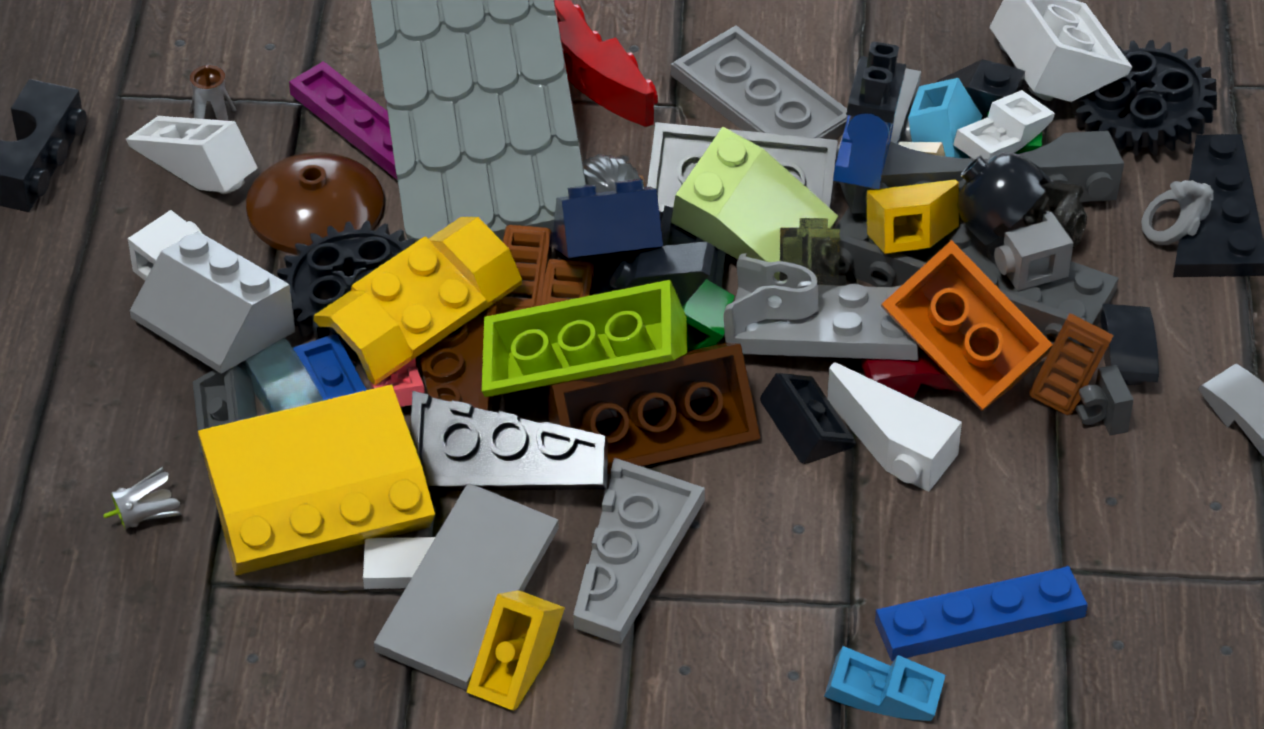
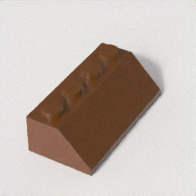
M741 343L718 344L687 351V354L674 361L542 386L550 423L604 435L607 438V474L611 473L614 458L638 466H645L760 439Z

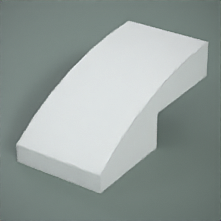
M1021 90L992 102L987 118L958 129L953 145L972 159H976L980 155L984 159H989L998 153H1015L1042 132L1053 121L1055 113Z

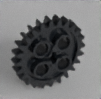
M1133 40L1130 41L1129 50L1124 51L1117 45L1132 66L1129 74L1071 102L1072 115L1076 116L1077 128L1085 127V132L1109 131L1119 153L1126 146H1130L1134 156L1139 155L1142 147H1148L1153 155H1157L1158 146L1165 145L1169 150L1175 151L1176 140L1179 139L1184 143L1190 144L1192 143V132L1196 134L1205 133V123L1213 122V110H1217L1216 79L1211 78L1210 67H1202V58L1200 56L1188 59L1187 48L1173 53L1171 52L1170 42H1167L1161 49H1156L1153 40H1149L1145 48H1139Z
M351 221L346 222L342 232H337L334 227L328 226V236L324 238L315 233L310 234L312 241L310 246L297 243L295 245L297 256L285 255L286 268L278 269L277 275L279 279L290 285L294 325H298L301 336L304 337L314 331L316 340L337 334L340 341H343V338L333 327H319L314 322V315L351 291V286L414 244L416 242L414 238L405 240L402 229L390 235L388 224L384 223L374 231L371 229L370 221H365L360 230H354Z

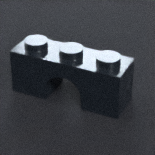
M32 79L28 80L11 107L17 141L0 140V206L24 212H30L38 197L46 193L51 176L57 166L64 164L70 145L76 136H80L83 133L87 120L86 111L82 109L78 89Z

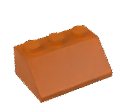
M952 240L881 304V307L981 411L1015 386L1047 356L1053 346L1043 333Z

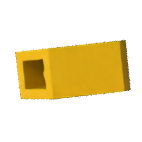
M955 179L867 190V235L884 254L932 247L959 226V210L957 207L959 182Z

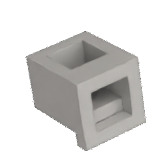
M1052 212L1043 214V221L1041 223L1005 232L1004 245L995 248V262L1000 273L1006 274L1017 291L1068 277L1073 241Z

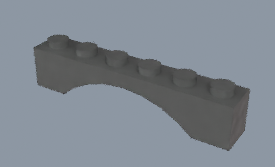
M1109 131L1064 133L1051 143L1033 151L1018 154L1036 164L1051 179L1050 183L1041 185L1045 191L1035 204L1109 201L1117 199L1124 162ZM890 142L879 189L956 179L959 182L960 191L966 182L961 177V173L974 159L933 155ZM839 182L850 212L867 213V190H875V188Z

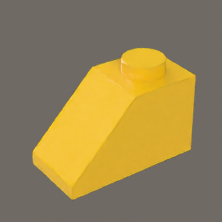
M520 590L497 594L466 693L510 710H516L550 656L565 607Z

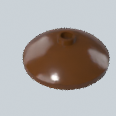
M326 152L298 154L270 166L253 182L246 199L247 218L254 233L269 246L297 255L295 248L297 243L307 246L312 244L310 234L315 233L322 238L328 236V226L334 227L337 232H342L346 222L351 221L354 230H360L365 221H370L371 229L374 230L381 220L384 209L383 191L380 182L367 167L348 157Z

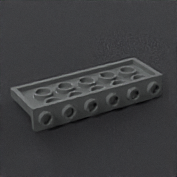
M848 208L834 230L825 228L820 235L819 266L875 285L876 287L903 285L952 240L1052 344H1054L1069 313L1097 326L1101 317L1102 304H1109L1117 291L1119 279L1118 277L1071 261L1068 277L1017 291L1008 276L1000 273L995 262V248L1004 245V238L998 236L999 238L992 243L984 245L965 224L960 222L956 229L930 248L884 254L867 235V213H851ZM1068 337L1069 340H1071V341H1073V342H1075V343H1077V344H1079V345H1081V346H1083V347L1086 346V345H1084V344L1078 342L1077 340H1075V339H1073V338H1071V337Z

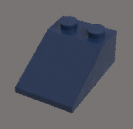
M643 179L615 182L616 191L597 193L596 185L567 188L568 196L556 198L552 235L553 248L568 258L663 246L657 189L651 186L644 187Z

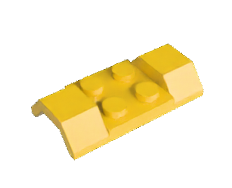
M460 217L430 238L424 236L351 286V291L315 314L314 322L319 327H333L357 353L368 379L375 386L521 286L522 278L510 249L479 217Z

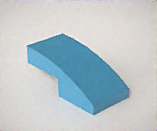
M842 646L835 658L824 697L844 705L877 714L909 720L931 721L935 716L946 675L897 655L890 666Z

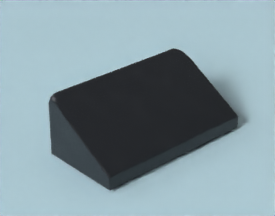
M776 373L762 393L760 401L799 462L804 464L811 463L854 447L856 442L812 376Z

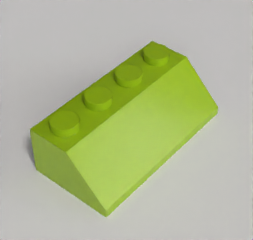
M671 280L484 317L482 393L484 397L674 361L687 354L686 315Z

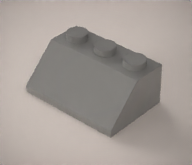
M198 231L183 237L179 242L160 252L130 309V315L133 320L221 374L295 332L290 285Z

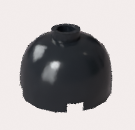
M1012 152L998 153L986 161L980 155L961 173V177L966 181L958 194L957 207L961 219L984 245L992 243L999 238L993 230L1001 223L1010 229L1044 193L1045 189L1041 185L1050 183L1051 179L1036 164L1024 156Z

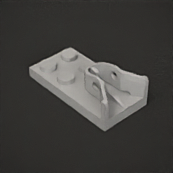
M747 253L739 255L737 261L738 290L735 301L726 306L723 319L725 342L741 343L743 354L918 360L920 347L881 307V304L902 285L894 287H867L859 284L845 286L817 285V277L806 267L783 261H762L747 257ZM776 272H783L788 278L780 281L774 277V274Z

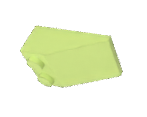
M722 127L676 193L671 222L700 239L711 243L738 259L739 255L747 253V257L762 261H783L807 267L820 247L821 233L825 228H833L838 220V215L763 148ZM776 272L774 274V277L780 281L788 278L783 272Z

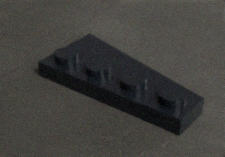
M1196 135L1189 181L1194 180L1197 183L1210 185L1213 190L1214 200L1211 201V209L1208 216L1200 221L1196 234L1193 236L1187 234L1179 240L1173 277L1264 276V240L1242 135Z

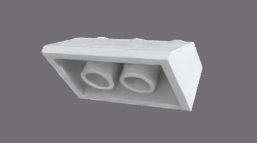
M1003 0L990 25V29L1000 42V48L1013 61L1014 68L1025 71L1024 79L1029 85V91L1043 100L1051 101L1053 98L1072 102L1128 75L1132 69L1126 57L1087 4L1076 0Z

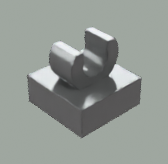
M1117 365L1098 368L1096 384L1087 385L1079 389V395L1083 404L1077 406L1076 411L1082 424L1090 425L1102 420L1110 436L1126 433L1129 430L1134 399Z

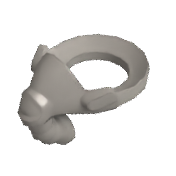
M1194 180L1172 182L1170 184L1171 190H1167L1156 197L1143 214L1141 220L1142 231L1147 239L1157 245H1169L1187 234L1195 235L1200 221L1208 216L1211 209V201L1214 200L1213 190L1210 185L1197 183ZM1167 202H1178L1181 212L1176 223L1164 231L1154 230L1152 219L1157 209Z

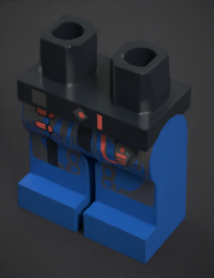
M876 41L871 42L868 57L860 56L846 112L848 118L835 164L833 181L875 189L880 187L906 70V64L897 63L899 52L897 45Z

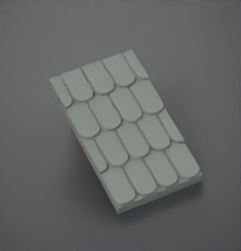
M371 0L407 240L414 238L417 242L424 236L430 238L460 217H479L502 242L507 225L549 228L553 232L556 198L568 196L567 188L586 185L554 0Z

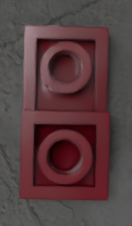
M921 348L918 360L861 358L866 377L908 397L914 398L921 383L937 390L950 389L963 392Z

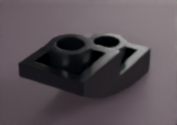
M1102 304L1100 317L1102 329L1114 335L1104 353L1105 365H1117L1126 385H1139L1143 381L1158 382V349L1150 307Z

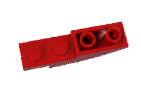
M554 0L568 80L588 98L608 111L644 127L654 125V105L658 103L657 91L653 82L650 79L646 80L639 71L634 55L631 52H626L616 37L602 41L600 34L596 30L592 31L586 23L584 13L578 4L574 5L571 0Z

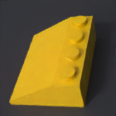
M392 384L198 430L202 452L235 576L365 544V539L389 538L430 528L435 516L423 468Z

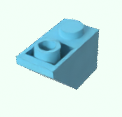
M959 78L919 86L908 116L912 142H942L945 156L969 158L967 154L953 145L958 129L980 121L982 114Z

